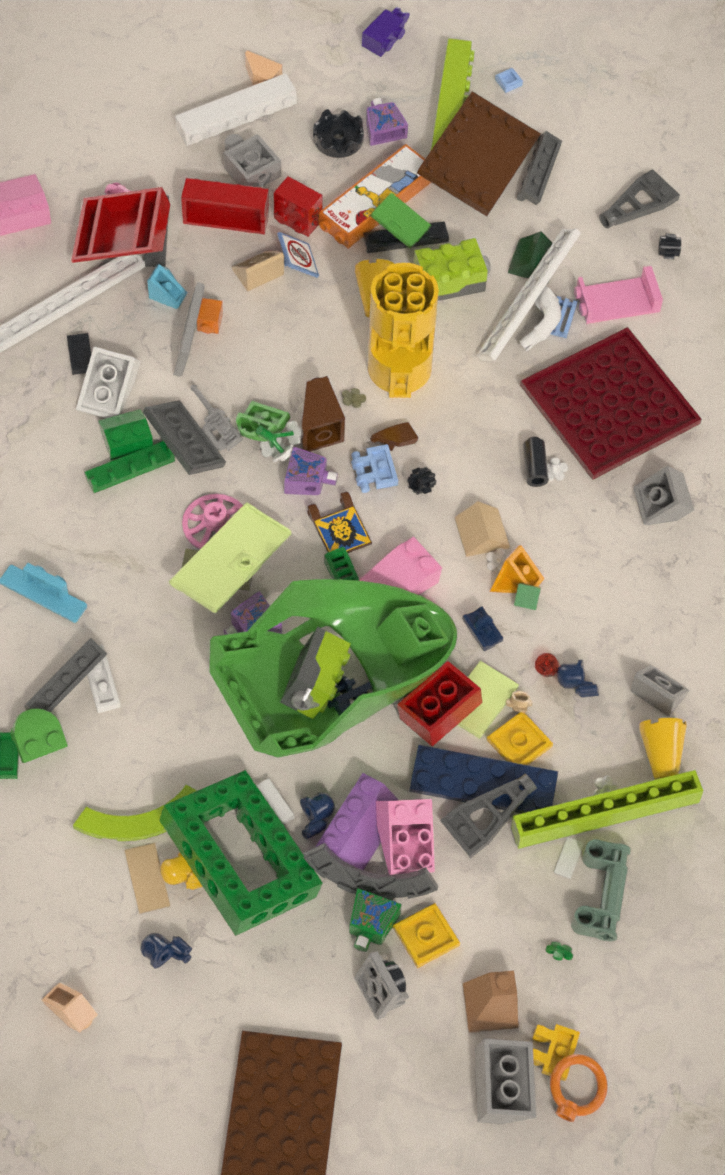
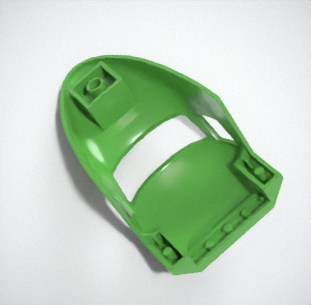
M312 579L293 581L247 632L213 636L210 639L209 673L254 751L279 758L313 751L328 745L350 728L367 720L375 713L418 687L446 662L455 648L457 630L452 618L441 607L425 597L398 587L358 580ZM291 616L311 618L286 634L268 631ZM329 626L345 641L351 643L350 648L365 670L373 692L360 695L340 716L335 707L328 708L326 706L323 713L318 712L315 718L312 719L280 703L299 653L304 647L300 639L314 632L317 627ZM336 693L334 698L340 696V693Z

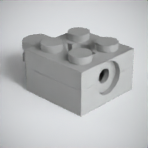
M231 134L226 137L224 169L237 184L263 187L281 177V160L258 134L245 141L238 134Z

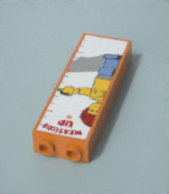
M405 144L319 212L320 228L332 235L339 244H343L349 249L363 238L364 232H370L379 225L371 217V214L391 192L402 202L406 203L431 183L417 174L425 158Z

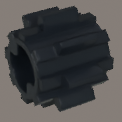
M666 233L665 236H660L658 255L663 256L664 259L674 260V256L680 257L681 237H676V234Z
M428 467L413 469L412 474L407 478L408 487L416 495L432 492L431 488L436 485V475Z

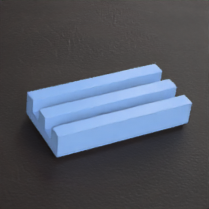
M557 296L559 305L563 306L561 310L562 317L556 329L550 334L567 339L578 301L573 300V302H569V299L561 300V297ZM567 307L571 308L564 332H561L560 329Z

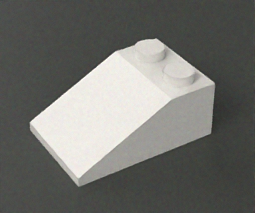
M94 347L76 410L104 418L120 415L134 385L141 361L134 357Z

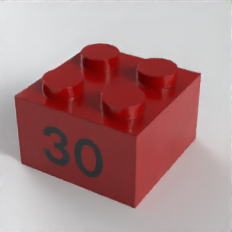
M287 176L274 191V219L280 224H285L294 229L295 232L309 237L319 225V212L322 210L323 195Z

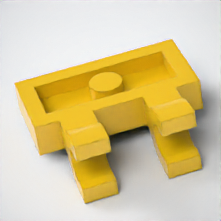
M539 1024L537 1025L532 1040L550 1043L547 1054L533 1048L534 1065L543 1066L542 1074L551 1076L554 1067L560 1060L574 1054L580 1032L558 1024L555 1025L554 1030ZM570 1067L563 1072L561 1076L562 1081H566Z

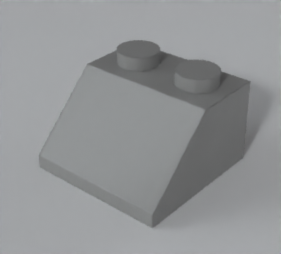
M666 466L633 487L644 525L678 521L694 511L684 474L669 466Z

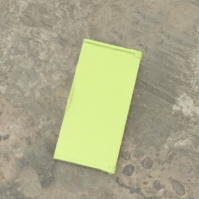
M246 502L180 571L169 580V584L210 611L217 613L291 535V531Z

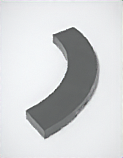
M325 843L304 853L303 858L320 876L336 883L337 887L356 894L357 889H361L393 900V898L408 897V899L416 898L438 890V884L426 867L406 874L384 875L367 872L346 863L334 854Z

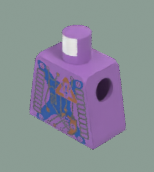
M375 98L371 101V107L366 109V124L370 146L406 139L408 123L396 104L393 102L383 104L381 98Z
M293 447L284 481V494L320 495L323 483L336 486L338 472L327 471V459L325 457Z
M260 591L232 610V625L224 629L225 635L247 632L270 607ZM282 623L268 631L282 634Z

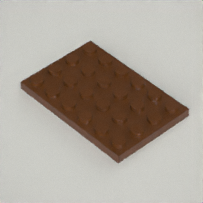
M242 1030L221 1175H326L342 1042Z

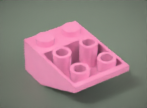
M432 799L376 801L377 829L389 874H406L425 867L429 872H435Z

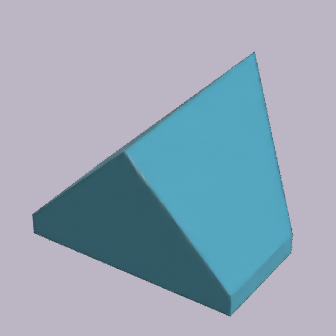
M160 264L155 267L147 280L149 299L175 309L179 308L188 293L177 282L169 268Z

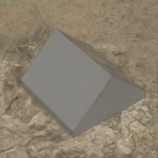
M650 665L636 673L631 692L669 717L688 694L689 689Z

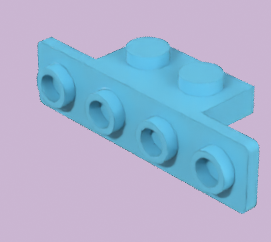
M27 563L22 570L14 565H10L0 578L1 585L73 623H76L87 609L85 602L68 594L67 583L63 578L47 573L41 566Z

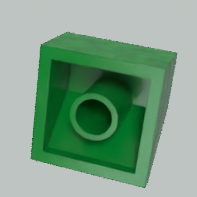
M140 409L98 420L110 460L124 457L153 445V437L147 419Z

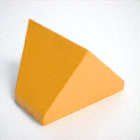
M518 545L505 560L490 592L517 593L519 583L539 586L545 579L522 545Z

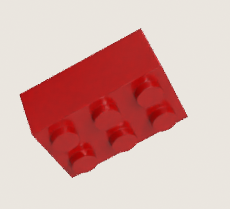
M447 661L399 702L397 706L400 720L433 747L483 702L481 688Z

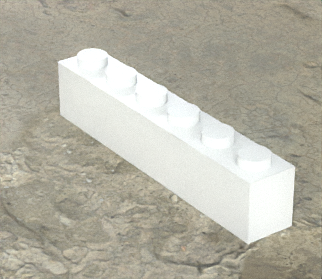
M285 73L176 115V128L186 146L198 143L211 136H216L224 131L234 129L242 124L252 122L297 104L296 89Z

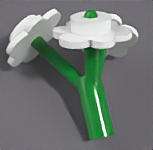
M296 421L287 422L286 432L271 433L262 426L256 429V433L267 440L260 443L264 457L272 456L274 463L278 460L284 461L289 459V456L292 454V447L300 443L302 436L301 428ZM281 437L289 438L290 445L285 447Z

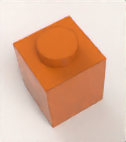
M202 298L197 318L198 331L207 334H219L223 316V301Z

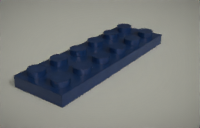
M418 745L409 792L467 802L527 774L537 789L529 794L515 812L523 814L553 806L559 771ZM502 794L492 801V805L496 809L505 810L512 803V799L508 794Z

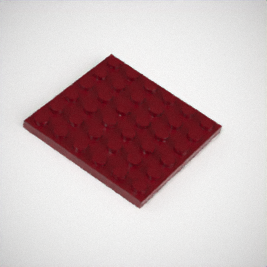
M628 327L520 382L522 389L592 480L700 425L702 418Z

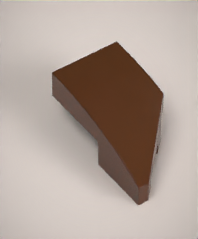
M409 422L388 427L370 437V441L373 443L378 441L385 445L388 444L390 451H393L395 446L402 447L416 444L419 439Z

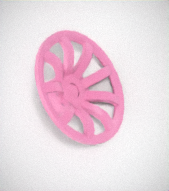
M209 494L196 499L188 506L183 515L182 526L186 538L193 546L201 549L209 541L212 531L217 533L231 519L230 515L235 514L243 505L233 497L223 494ZM217 499V502H212L208 505L204 501ZM223 500L233 503L234 506L226 510ZM198 504L204 511L201 515L191 513ZM188 519L202 521L195 528L188 529ZM206 527L201 542H198L192 535L199 533Z

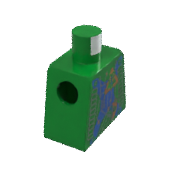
M357 889L349 933L357 937L353 945L354 948L367 952L371 942L382 945L393 925L400 917L402 904Z

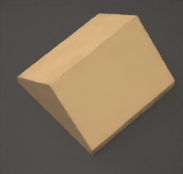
M267 250L231 268L248 292L284 275L283 252Z
M477 501L455 517L466 557L494 552L498 548H510L498 508Z

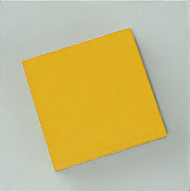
M519 712L487 736V741L505 761L529 765L553 747V742L522 712Z
M436 903L393 925V930L417 969L460 946L458 938Z

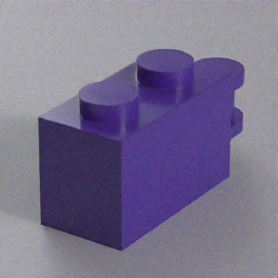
M396 7L392 12L385 9L362 32V47L382 57L386 51L389 52L393 44L398 39L400 40L404 36V26L410 14L402 12L399 7Z

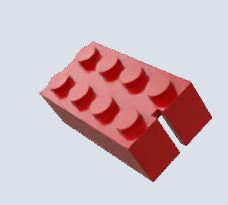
M196 178L185 179L181 196L183 224L265 235L269 218V189Z

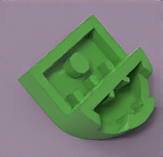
M251 401L244 414L238 413L236 423L242 436L266 442V439L256 433V429L262 426L271 433H280L291 417L289 412Z
M28 709L23 711L16 717L11 728V739L16 744L22 763L68 747L59 720L46 710Z

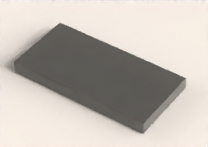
M180 400L145 407L143 414L188 475L225 466L226 461Z

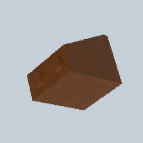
M328 376L317 377L307 381L302 418V449L311 452L344 442L345 416Z

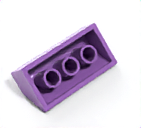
M362 773L315 847L325 843L340 859L358 869L364 870L381 844L377 829L376 801L398 800V798L383 783Z

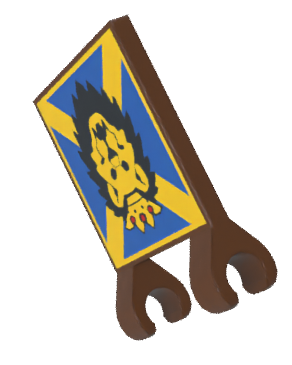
M349 492L340 494V503L344 509L324 517L320 516L316 504L308 506L307 514L313 522L327 553L341 547H345L347 553L372 545V541L354 507Z

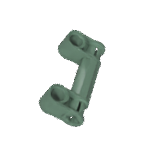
M593 839L587 843L582 856L583 863L589 868L603 870L606 873L600 909L589 906L579 907L571 921V927L575 933L598 938L603 941L617 940L616 926L620 920L628 867L626 866L627 856L631 853L629 846L599 839ZM590 851H595V852H597L600 856H599V857L592 856V855L590 854ZM584 917L589 923L584 924L578 918Z

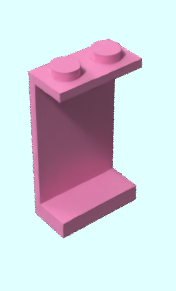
M652 266L643 267L640 278L585 286L583 278L578 277L577 286L574 287L575 298L580 301V314L585 317L587 324L660 312L663 301Z

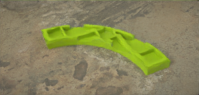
M186 784L183 787V789L166 804L173 802L177 799H180L193 792H196L197 790ZM164 805L152 811L131 816L109 815L85 807L73 824V829L98 839L136 841L151 838L166 832L159 821Z

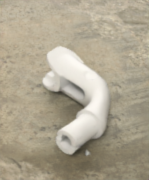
M547 286L544 287L535 301L539 310L542 313L544 312V318L534 327L532 332L519 340L526 351L538 342L545 341L562 317L559 299Z

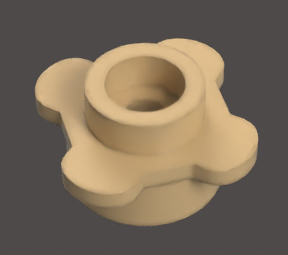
M515 691L512 693L511 699L506 700V705L512 707L517 712L525 713L527 708L533 705V702L526 692Z

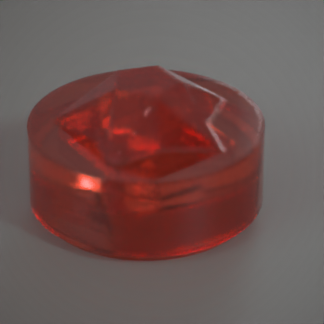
M543 653L537 657L535 669L541 676L552 677L557 673L559 661L553 654Z

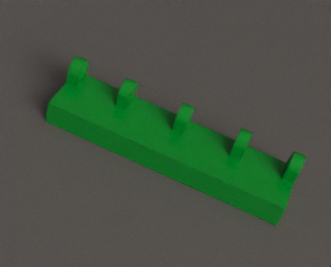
M162 441L84 472L85 478L93 493H97L175 462V456L166 443Z

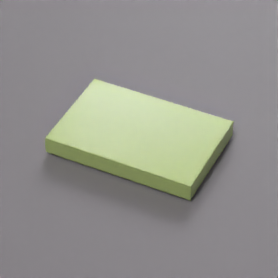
M482 661L477 664L468 678L481 688L483 703L458 724V726L479 739L505 707L506 700L511 699L512 693L519 688V684Z

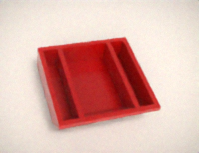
M163 187L84 198L71 258L72 263L163 251L171 205Z

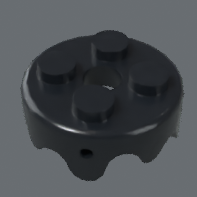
M329 109L324 110L320 119L314 123L313 140L315 146L321 153L333 158H345L355 154L361 148L364 141L361 116L353 117L346 110H342L336 115L332 114ZM342 135L343 138L337 139L334 136Z

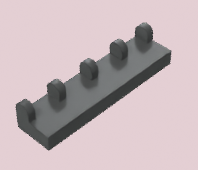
M548 131L539 136V143L533 152L532 162L528 165V173L522 182L521 192L517 195L518 201L527 199L535 205L541 202L562 144V140Z
M90 638L24 707L27 710L43 709L51 712L107 653Z

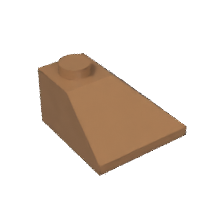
M514 970L489 972L463 983L468 1032L515 1029L519 1027L518 998Z

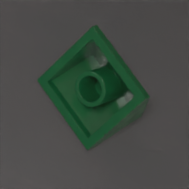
M542 231L520 238L508 273L529 279L553 242Z

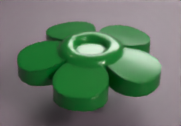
M554 941L551 942V945L546 946L545 951L548 954H553L552 957L555 960L562 961L563 958L566 960L573 959L572 948L568 945H562L560 942Z

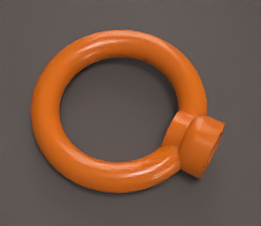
M582 1054L569 1055L560 1060L554 1067L550 1077V1090L554 1101L558 1105L555 1112L558 1117L574 1122L576 1116H586L598 1110L606 1098L608 1084L605 1072L598 1062L591 1057ZM576 1064L588 1067L594 1073L597 1080V1093L594 1099L583 1106H578L576 1103L565 1099L560 1088L563 1072L568 1067Z

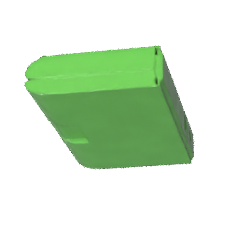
M392 192L371 214L374 220L410 249L431 227V224Z

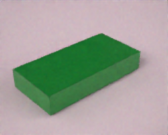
M0 732V779H18L19 753L16 744L11 739V732Z

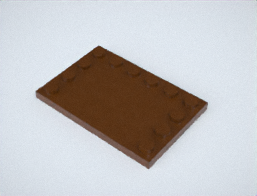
M472 91L419 167L417 174L487 217L541 133Z

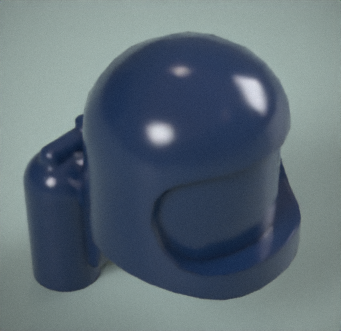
M583 659L578 660V663H563L559 666L557 680L560 686L565 689L577 688L575 693L582 698L599 696L597 684L585 681Z
M319 792L310 798L308 796L302 798L300 805L310 821L305 826V829L302 830V836L304 839H309L326 829L328 823L324 820L333 814L335 804L332 797L325 792Z
M151 933L141 942V953L150 960V965L154 969L164 965L171 957L179 961L181 960L185 964L192 958L190 955L192 947L179 936H173L170 942L159 933Z

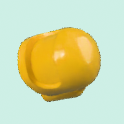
M178 853V857L166 859L162 862L160 872L167 884L177 885L186 882V888L190 890L203 887L181 853Z

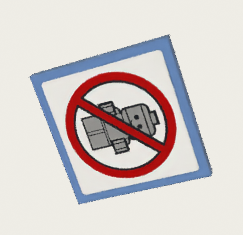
M278 232L277 235L284 254V265L318 278L319 273L309 243Z

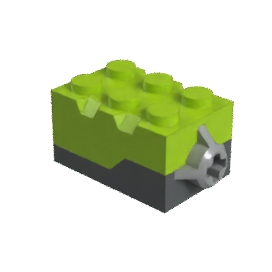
M476 238L462 240L458 245L453 246L450 243L442 244L438 249L431 250L429 247L418 249L414 253V264L423 267L425 272L430 276L433 275L436 279L439 289L438 301L486 291L487 275L491 270L488 257L482 256Z
M317 627L299 653L280 703L312 719L315 718L318 712L323 713L328 700L332 701L337 692V688L334 686L340 682L344 674L341 668L347 664L351 654L348 653L351 643Z

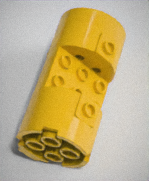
M395 263L387 266L386 270L379 275L376 274L371 285L367 368L371 380L379 388L389 392V398H411V392L423 387L429 380L432 372L439 289L433 275L430 276L423 270V267L412 263Z

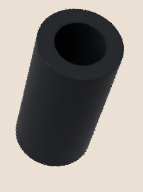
M530 437L523 443L526 480L529 486L541 487L549 482L545 442L539 437Z

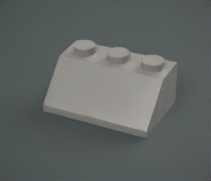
M483 1039L475 1048L478 1122L505 1124L535 1118L533 1042Z

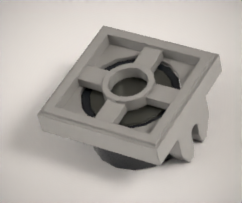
M378 951L369 954L354 977L377 1020L384 1018L388 1011L405 1004V1000L409 998L402 970L395 962L388 961L389 959L386 955H379Z

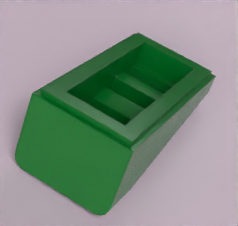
M345 547L324 554V564L332 579L340 580V577L350 574V576L341 580H359ZM343 566L346 567V568H343V569H341V570L336 571V569H338V568H340V567H343Z

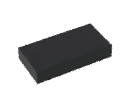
M88 333L67 335L72 375L84 374L87 372L91 358Z

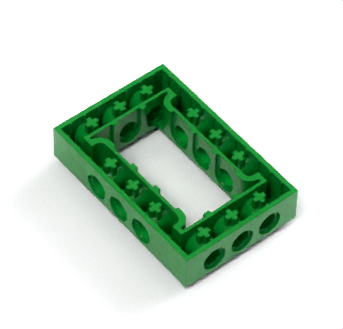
M246 770L170 802L163 807L159 819L160 823L235 936L317 897L323 882L303 858V853ZM238 808L236 813L237 820L245 826L251 835V841H255L264 855V860H268L276 872V880L250 892L204 826L206 821L218 816L221 818L225 813Z

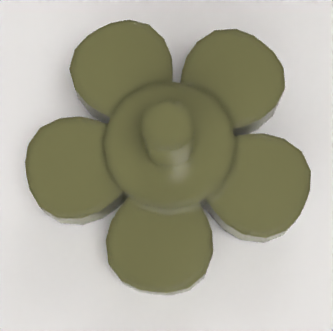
M352 388L351 392L348 390L342 392V403L346 406L352 404L354 408H359L366 401V395L360 394V390L357 388Z

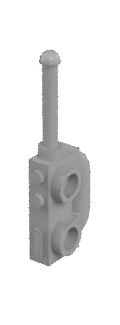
M191 385V391L196 394L208 410L209 416L204 419L206 424L202 428L203 432L217 450L221 451L226 448L230 451L243 440L241 434L231 425L229 417L224 416L225 412L223 410L220 411L218 408H213L199 391L197 385ZM217 429L222 437L218 440L212 431L214 432Z

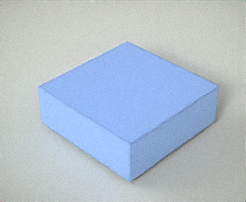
M513 68L495 75L496 82L505 93L523 85V80Z

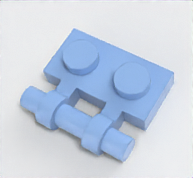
M388 444L366 448L367 456L361 457L358 451L351 454L353 459L351 464L357 474L356 482L361 488L362 493L369 492V483L373 482L375 483L376 490L398 486V478ZM370 466L371 472L365 473L364 467Z

